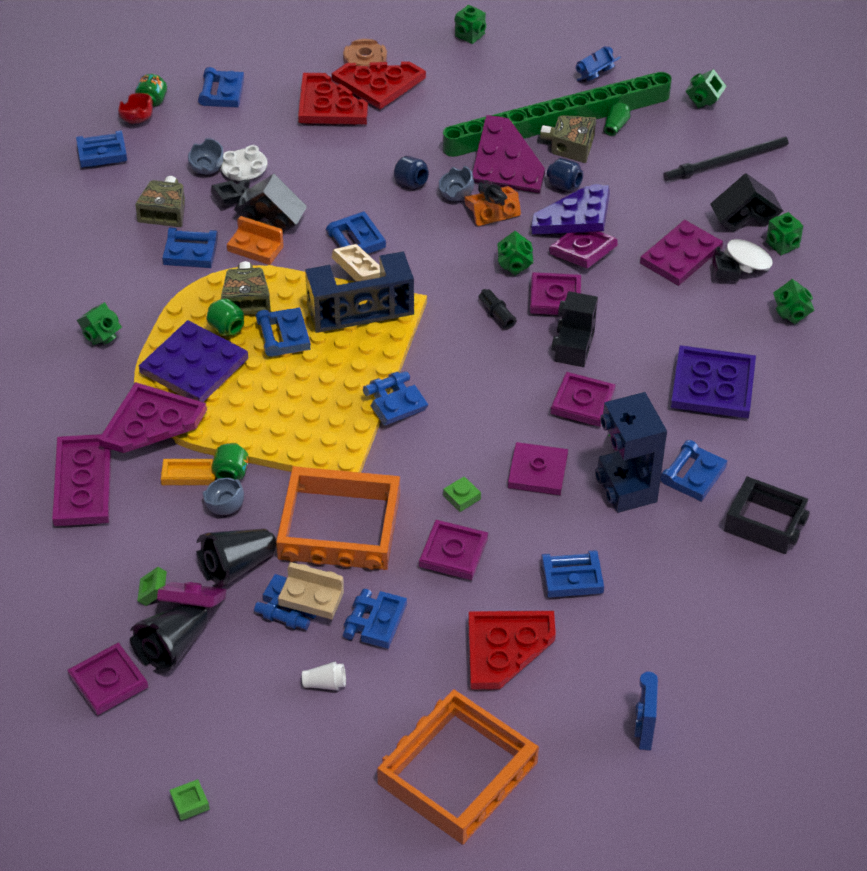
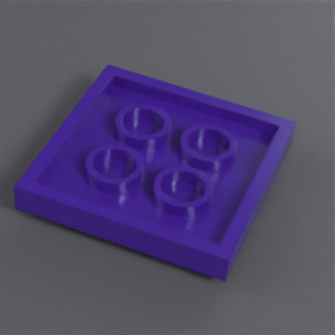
M187 320L139 365V372L184 397L204 402L249 357L247 350Z
M680 345L671 408L749 419L756 355Z

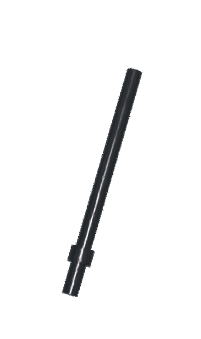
M786 136L693 164L685 163L679 165L677 169L664 172L663 177L665 181L679 177L683 179L691 177L699 171L786 146L789 143Z

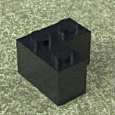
M747 173L742 175L710 203L719 222L733 232L751 217L766 227L769 224V220L783 212L774 193Z
M272 174L246 190L234 210L240 216L255 221L265 217L274 227L282 229L284 233L297 225L307 206L275 174Z
M568 291L566 300L560 301L558 315L562 316V318L559 319L557 326L559 336L553 337L551 351H555V362L585 367L595 333L597 296Z

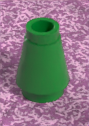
M617 102L610 107L604 127V132L607 135L615 136L630 119L631 110L626 104Z

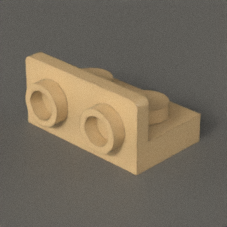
M357 244L333 249L331 258L356 282L380 278L379 264Z
M290 562L288 565V578L278 597V604L333 619L344 594L343 577L331 571L326 572L311 568L305 564Z

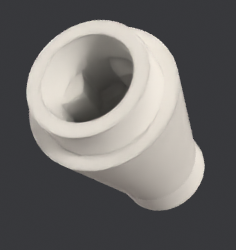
M335 661L302 671L303 687L338 691L339 687L346 686L344 664H337Z

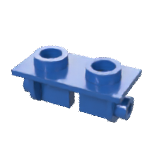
M602 47L592 53V55L577 62L575 69L581 74V77L576 80L580 81L586 78L587 81L598 77V71L602 70L605 72L615 67L613 62L621 57L614 58L611 47Z

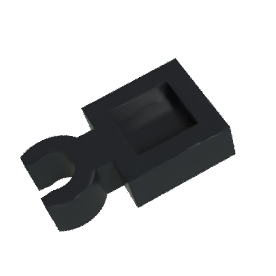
M233 180L214 184L211 186V194L221 207L236 204L243 193L249 189L250 180H242L239 184H235Z
M716 247L712 262L715 277L726 281H739L741 276L739 263L723 253L720 247Z

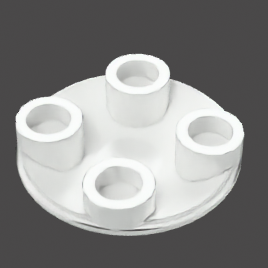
M250 145L245 149L225 152L223 154L221 170L226 177L232 180H250L261 175L266 170L268 162L266 156L259 151L257 146Z
M731 240L724 251L727 256L740 263V269L747 273H752L753 270L768 271L772 266L770 255L764 249L749 241Z

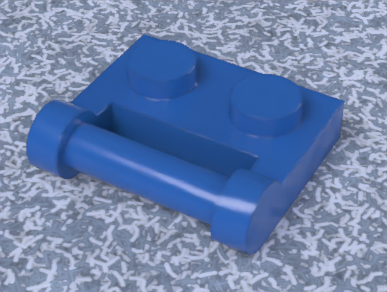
M213 67L205 68L203 89L198 97L199 104L202 106L239 108L244 83V72L217 71ZM213 82H219L217 95H211Z
M122 130L115 131V134L83 138V136L76 137L81 168L127 161Z
M365 211L331 222L326 227L328 235L334 238L340 247L350 245L342 234V231L347 230L355 243L367 254L386 248L385 238Z
M169 227L168 238L162 257L163 265L212 268L218 242V231H178L177 228ZM177 240L208 242V244L177 242Z
M300 307L269 312L268 310L257 312L256 320L262 329L265 340L264 350L267 356L311 350L309 336ZM271 325H278L282 342L275 341Z
M686 440L681 446L682 451L671 466L661 473V482L702 502L725 470L728 460L699 448L692 440ZM689 458L695 459L696 461L683 479L678 477L677 474Z
M597 550L588 551V554L561 556L541 554V565L548 598L604 593V582Z
M649 671L642 673L640 676L639 684L642 689L640 701L636 704L635 709L637 719L635 720L634 737L640 738V750L651 751L657 715L658 677L655 673Z

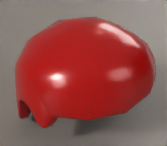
M146 93L129 95L127 103L124 104L120 101L119 117L129 124L145 122L151 117L153 112L152 97Z

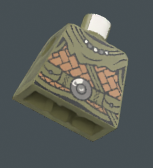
M559 116L555 127L542 126L540 139L552 141L551 152L553 154L587 163L595 137L596 118Z
M167 176L164 181H150L135 204L137 221L139 223L182 227L185 209L183 185L178 183V180L173 176Z
M241 262L238 264V269L226 271L221 299L231 300L244 312V315L257 314L261 310L271 312L270 293L262 268H253L250 262Z

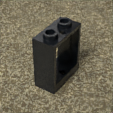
M746 476L727 513L724 531L786 554L790 545L795 546L801 533V530H799L800 525L805 526L810 515V511L806 510L808 498ZM753 502L793 517L787 532L744 517L750 503Z

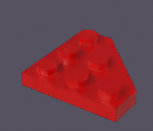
M410 61L401 62V65H387V62H369V66H356V63H346L332 72L331 78L332 81L342 84L352 91L353 94L378 109H382L426 78V71Z
M303 73L298 113L299 123L367 124L368 102L362 98L360 100L355 98L352 91L342 84H335L326 73Z
M469 611L471 689H501L549 647L556 637L554 611Z

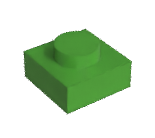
M465 476L443 489V496L459 512L481 500V492Z
M157 567L140 578L138 602L147 606L157 599L158 589L166 585L167 571Z
M198 779L169 790L170 797L181 821L210 810L208 800Z

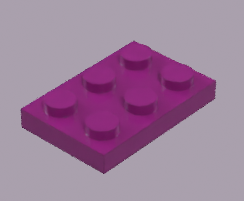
M684 219L640 257V264L680 286L713 257L716 247H720V250L722 249L723 241Z

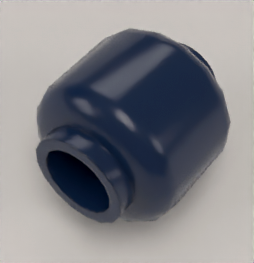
M403 156L394 167L396 182L412 189L421 187L429 176L427 164L422 159Z
M559 158L553 164H550L547 169L549 183L554 188L571 192L582 183L584 174L577 162Z

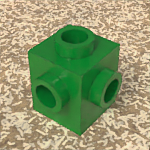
M469 4L461 11H458L454 18L455 36L470 44L475 43L485 34L487 26L486 12Z
M712 69L704 74L698 73L693 76L685 92L695 105L700 108L705 105H713L725 90L726 85L716 71Z
M789 212L776 216L769 220L766 243L782 256L800 247L804 226Z
M513 231L497 243L498 263L504 270H508L516 276L533 264L532 243L518 232Z
M791 279L773 292L777 303V313L782 319L787 318L793 324L798 323L815 311L811 302L813 300L812 294L794 279Z
M105 302L93 307L76 320L83 329L84 337L92 342L93 345L103 342L105 345L117 337L115 332L122 328L118 316L109 309Z

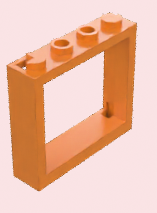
M293 466L276 541L278 560L308 562L318 565L329 564L342 567H360L371 570H388L400 499V476ZM298 492L388 501L380 546L288 537Z
M453 689L443 700L439 699L434 710L428 716L425 715L418 721L414 731L409 736L405 735L400 739L396 749L389 756L383 757V763L377 768L378 785L464 845L538 763L539 746ZM454 716L514 756L458 818L398 776Z

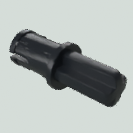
M484 180L486 184L481 181L478 185L479 193L484 195L488 202L503 206L505 204L504 201L508 198L502 192L501 187L497 184H492L489 180Z
M490 289L481 290L478 298L488 309L489 315L495 317L505 330L512 328L517 320L506 308V303L503 300H499Z

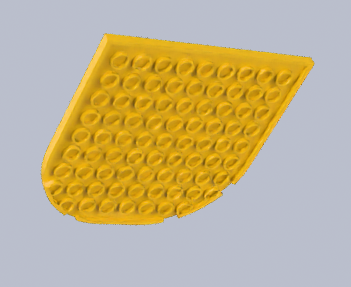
M273 265L253 266V268L263 269L270 293L271 312L300 307L309 336L311 350L277 356H267L265 354V340L261 326L257 323L256 314L244 315L243 328L237 334L230 336L220 335L207 323L208 308L213 302L221 299L226 271L229 269L214 272L196 280L178 292L168 302L159 315L140 352L135 367L134 383L137 382L180 395L139 372V365L187 320L247 350L249 357L203 402L206 403L207 411L197 428L171 437L175 440L176 444L200 453L215 455L219 446L227 443H236L246 450L249 455V463L289 472H292V467L296 466L361 473L381 420L370 406L376 398L373 394L366 396L363 393V387L370 384V381L380 378L382 380L388 378V375L391 373H400L426 307L427 295L414 293V315L316 333L307 306L305 272ZM335 278L337 285L355 282ZM367 300L362 301L359 304H365ZM271 325L275 341L282 342L278 325ZM388 388L385 391L390 394L393 392V389Z

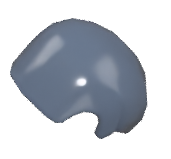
M206 138L201 144L194 143L191 151L188 153L189 166L198 174L209 175L217 172L223 164L222 145L211 138Z
M463 166V169L452 167L438 182L440 193L450 201L463 200L464 197L470 196L474 190V177L472 171L467 166Z
M218 478L203 491L204 503L211 512L217 515H230L236 512L244 501V490L240 481L232 478Z

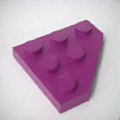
M486 115L472 172L474 182L480 183L482 181L486 184L484 180H489L492 184H497L500 187L509 186L512 189L541 193L545 176L544 166L509 118Z
M135 382L98 439L99 444L102 447L126 453L195 430L207 411L206 403Z

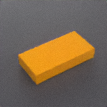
M163 459L161 484L209 485L216 480V476L211 469L213 459Z

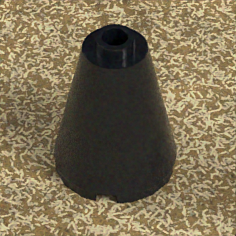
M265 528L204 533L197 539L196 544L201 542V550L196 551L199 567L206 580L212 579L216 583L212 586L220 588L273 555L277 546L276 538L272 532Z
M182 604L137 622L130 630L133 631V636L130 637V644L135 655L145 666L149 663L156 668L153 670L154 672L167 673L175 667L207 625L208 613L206 608Z

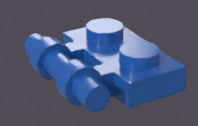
M407 371L391 373L388 375V378L382 380L380 378L370 381V384L363 387V393L366 396L373 394L376 398L370 406L384 426L425 411L429 405L415 384L409 387L404 385V382L410 380V375ZM392 388L394 392L388 394L385 389Z
M274 574L263 593V601L267 602V604L258 601L254 607V612L262 614L263 618L270 621L274 619L286 623L287 627L293 629L299 627L307 630L310 625V619L303 616L315 619L316 615L280 606L278 604V597L287 578ZM280 608L290 610L291 612L284 611Z
M362 589L360 595L355 597L352 605L354 608L352 614L347 616L344 622L345 629L342 635L344 638L352 640L355 633L361 631V642L389 649L407 606V598L380 591L377 599L371 598L372 592L370 590ZM371 612L368 619L362 618L364 613Z

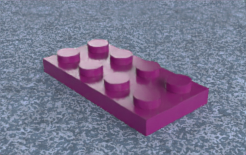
M101 434L57 437L52 517L54 526L109 523L112 450L100 446L98 439Z

